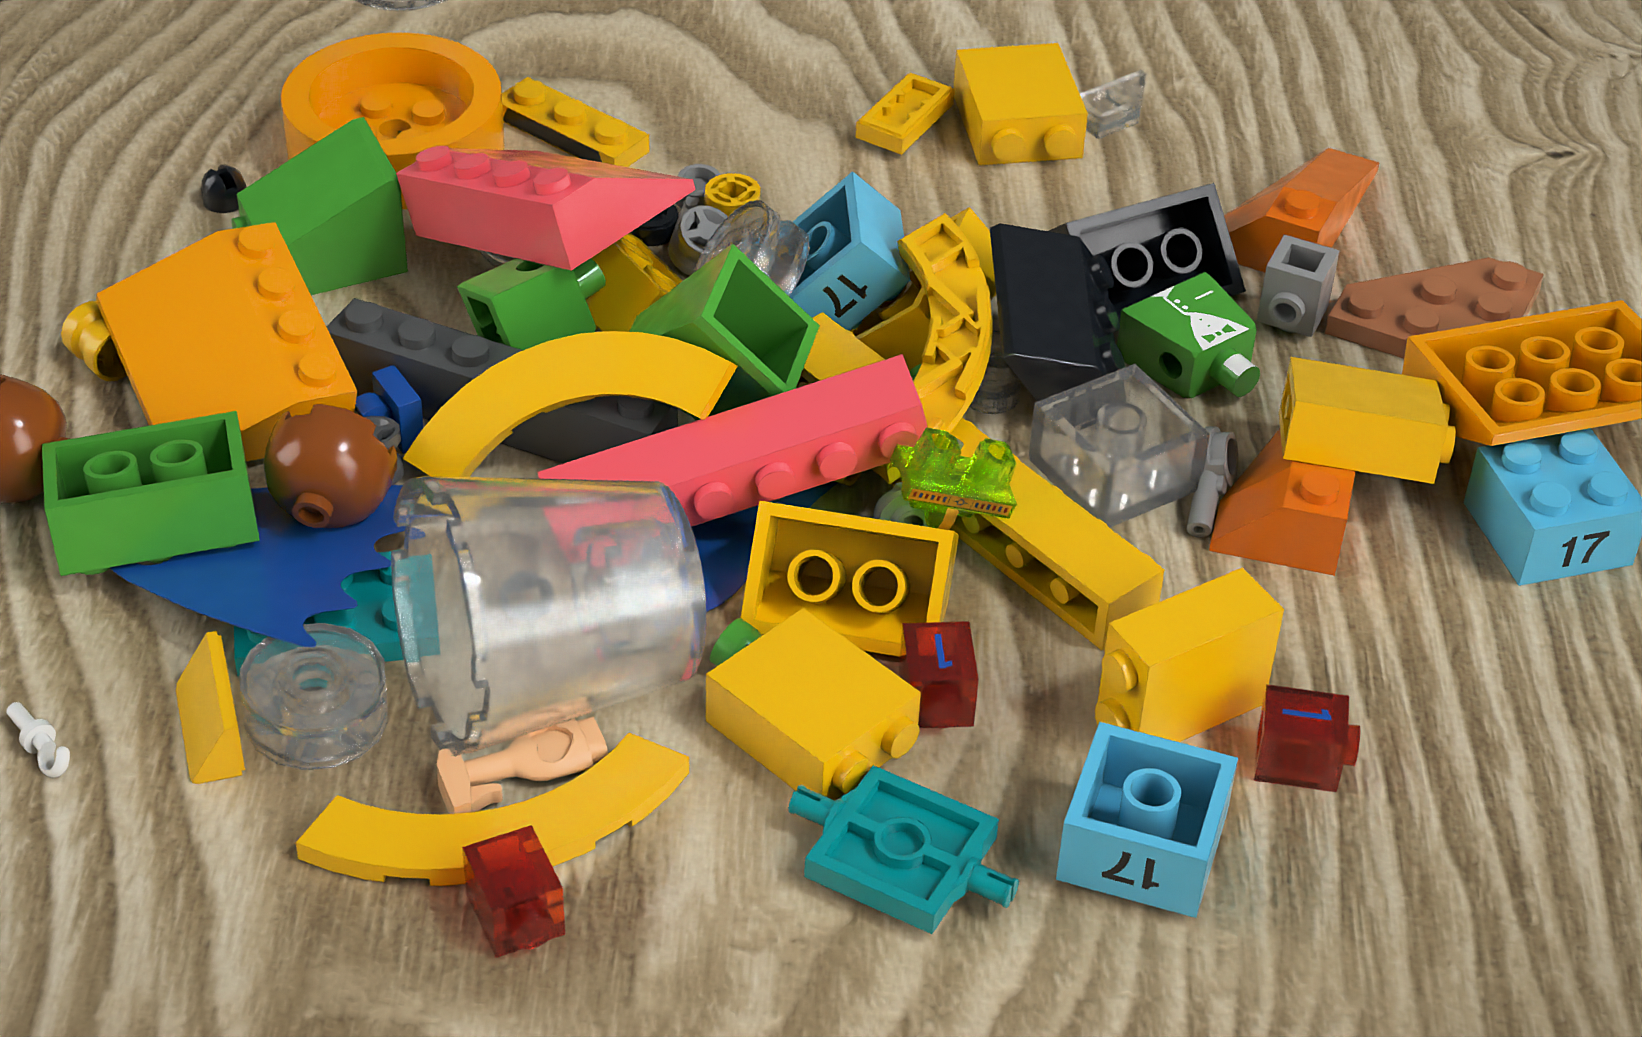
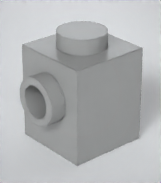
M1284 235L1266 266L1257 321L1278 327L1285 332L1299 333L1312 337L1329 306L1340 250Z

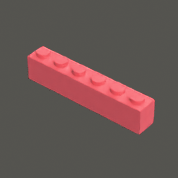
M903 354L709 416L705 420L700 419L537 473L549 525L565 563L569 567L758 506L759 500L770 502L931 450L933 445L922 403Z

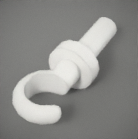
M19 702L9 705L6 713L21 730L19 735L20 744L27 752L38 753L39 768L44 775L49 778L60 777L68 768L70 752L67 747L60 746L57 749L54 763L56 732L53 726L47 720H35Z

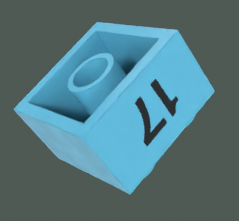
M852 171L770 240L774 283L811 318L823 312L844 329L850 331L854 328L856 330L867 315L883 302L896 298L902 292L905 285L910 282L909 266L900 257L897 243L898 240L904 237L901 210Z
M1591 428L1477 448L1463 503L1519 586L1633 565L1642 538V497Z
M1099 722L1063 824L1056 880L1197 918L1227 816L1238 757Z

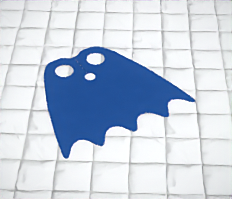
M391 485L375 512L363 521L340 528H313L303 525L284 511L275 502L267 487L251 488L260 541L238 544L228 548H216L177 555L168 561L155 565L132 563L110 567V569L130 583L192 611L258 634L302 647L312 648L316 646L317 642L305 631L303 627L305 620L314 614L357 607V601L341 588L344 578L362 571L390 567L392 562L376 552L374 543L390 534L424 527L423 522L403 511V506L413 499L442 493L448 489L442 486Z

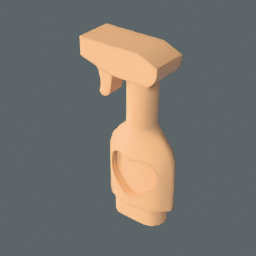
M592 716L577 721L575 718L526 730L517 735L506 749L463 761L460 751L449 748L439 750L436 764L439 790L449 814L476 812L489 804L503 801L502 786L491 782L509 777H519L532 781H549L588 770L594 766L593 764L598 763L608 754L607 745L595 718Z

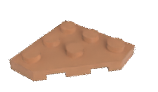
M1488 257L1347 284L1328 315L1325 334L1404 359L1408 336L1527 316L1540 291L1544 274L1526 269L1516 262H1503Z

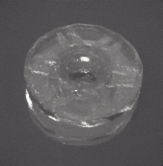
M762 200L749 201L734 210L719 225L706 243L695 265L694 272L733 243L777 286L790 296L805 269L810 250L809 236L793 221H780V215Z
M327 623L303 625L305 631L317 642L316 646L312 648L266 637L249 651L240 668V693L244 710L245 734L257 752L278 765L301 770L335 768L360 758L380 740L388 723L385 665L383 656L371 640L351 628Z

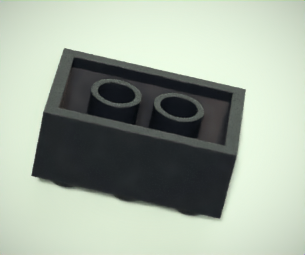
M1215 183L1074 220L1049 230V232L1079 236L1093 256L1100 254L1106 260L1114 281V286L1108 289V296L1117 313L1119 324L1122 309L1204 272L1209 274L1229 296L1246 292Z
M1002 223L990 227L1002 355L1005 362L1057 427L1066 422L1069 400L1074 399L1071 422L1091 415L1085 406V394L1091 392V403L1097 412L1122 403L1120 376L1126 374V366L1114 339V332L1120 329V324L1115 308L1108 296V289L1114 286V281L1106 260L1100 254L1093 256L1079 236Z

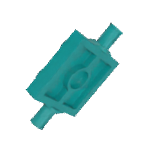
M873 765L857 788L836 801L807 789L803 785L797 787V791H794L790 799L789 813L799 815L824 826L822 836L805 857V878L925 932L933 934L952 904L969 891L1001 904L1004 908L1010 906V901L1012 902L1019 885L1017 878H1011L981 864V861L997 839L998 818Z

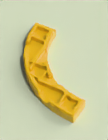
M946 213L897 241L899 255L920 281L930 307L931 318L927 341L921 356L922 364L913 383L922 403L933 446L943 431L950 433L956 427L971 405L984 378L990 357L993 335L990 292L980 267L979 258L963 231ZM931 450L890 462L874 469L890 485L917 466L929 455Z
M603 331L581 333L550 340L508 357L467 383L425 425L402 459L448 488L460 492L474 470L486 456L513 433L512 429L541 412L547 413L569 404L595 399V397L629 396L665 403L705 420L710 415L738 366L704 348L674 338L643 332Z
M628 732L610 753L575 779L549 792L522 802L470 813L414 814L361 804L336 795L297 840V856L299 860L332 872L378 882H385L386 876L399 878L429 879L430 886L476 884L521 876L553 867L595 849V841L618 830L625 824L631 827L646 818L673 793L689 774V756Z

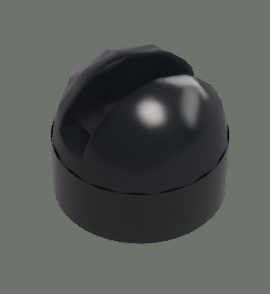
M226 164L220 165L218 171L209 169L204 174L201 183L204 207L216 213H230L239 210L237 193L246 188L241 172Z

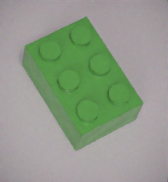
M237 411L42 444L44 510L60 576L76 573L86 575L100 574L109 570L110 567L143 561L162 563L177 555L216 548H228L238 544L260 541Z

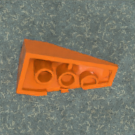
M1327 148L1225 214L1224 218L1238 264L1265 272L1269 260L1284 235L1332 248L1378 172L1380 162Z
M1279 429L1220 500L1209 551L1335 576L1348 518L1355 471L1283 459Z

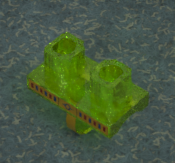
M926 428L914 447L897 444L890 460L892 466L897 467L901 474V493L904 501H909L911 508L924 510L925 522L928 527L950 530L957 516L971 518L974 513L1010 518L1017 505L1009 485L1016 467V461L1010 446L1006 442L985 438L984 441L979 443L972 458L960 456L961 449L956 437L944 430Z

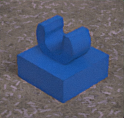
M392 365L372 372L374 393H365L356 398L355 410L363 417L382 416L396 421L399 424L401 437L397 447L404 454L423 429L422 404L418 394L396 366Z

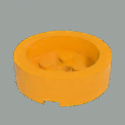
M394 32L364 35L329 45L304 59L292 70L282 88L281 105L289 160L351 120L361 117L365 118L396 173L416 162V156L420 152L435 146H447L457 149L504 150L502 89L499 76L490 62L482 55L463 44L449 39L426 34ZM401 190L402 210L407 209Z

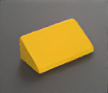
M217 631L206 632L176 685V696L191 782L194 784L243 776L242 771L245 770L222 637L217 635Z

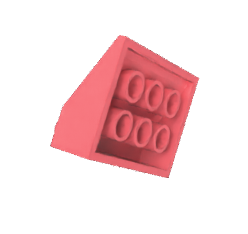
M435 146L420 152L416 156V162L396 173L416 236L571 271L696 190L693 179L536 150L457 149L447 146Z

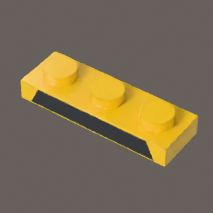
M526 77L502 93L504 123L576 158L629 167L649 153L648 133L588 106L580 100L550 88L537 80Z

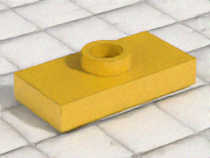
M910 72L856 122L855 138L902 155L954 105L955 89Z

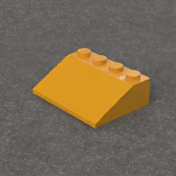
M276 222L217 231L96 293V303L111 334L113 343L149 426L237 411L246 461H252L265 457L266 446L272 430L281 415L287 411L290 412L291 417L310 414L314 404H325L355 412L357 389Z
M1623 300L1408 336L1402 375L1437 380L1442 402L1448 403L1450 406L1448 426L1455 427V437L1490 446L1642 419V319Z

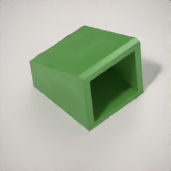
M364 117L351 120L237 193L240 217L232 218V229L276 222L311 295L408 272L400 184L394 168Z
M732 243L637 315L629 332H643L674 338L704 348L738 366L709 416L796 389L820 325ZM682 410L684 413L689 414L694 420H700V418Z

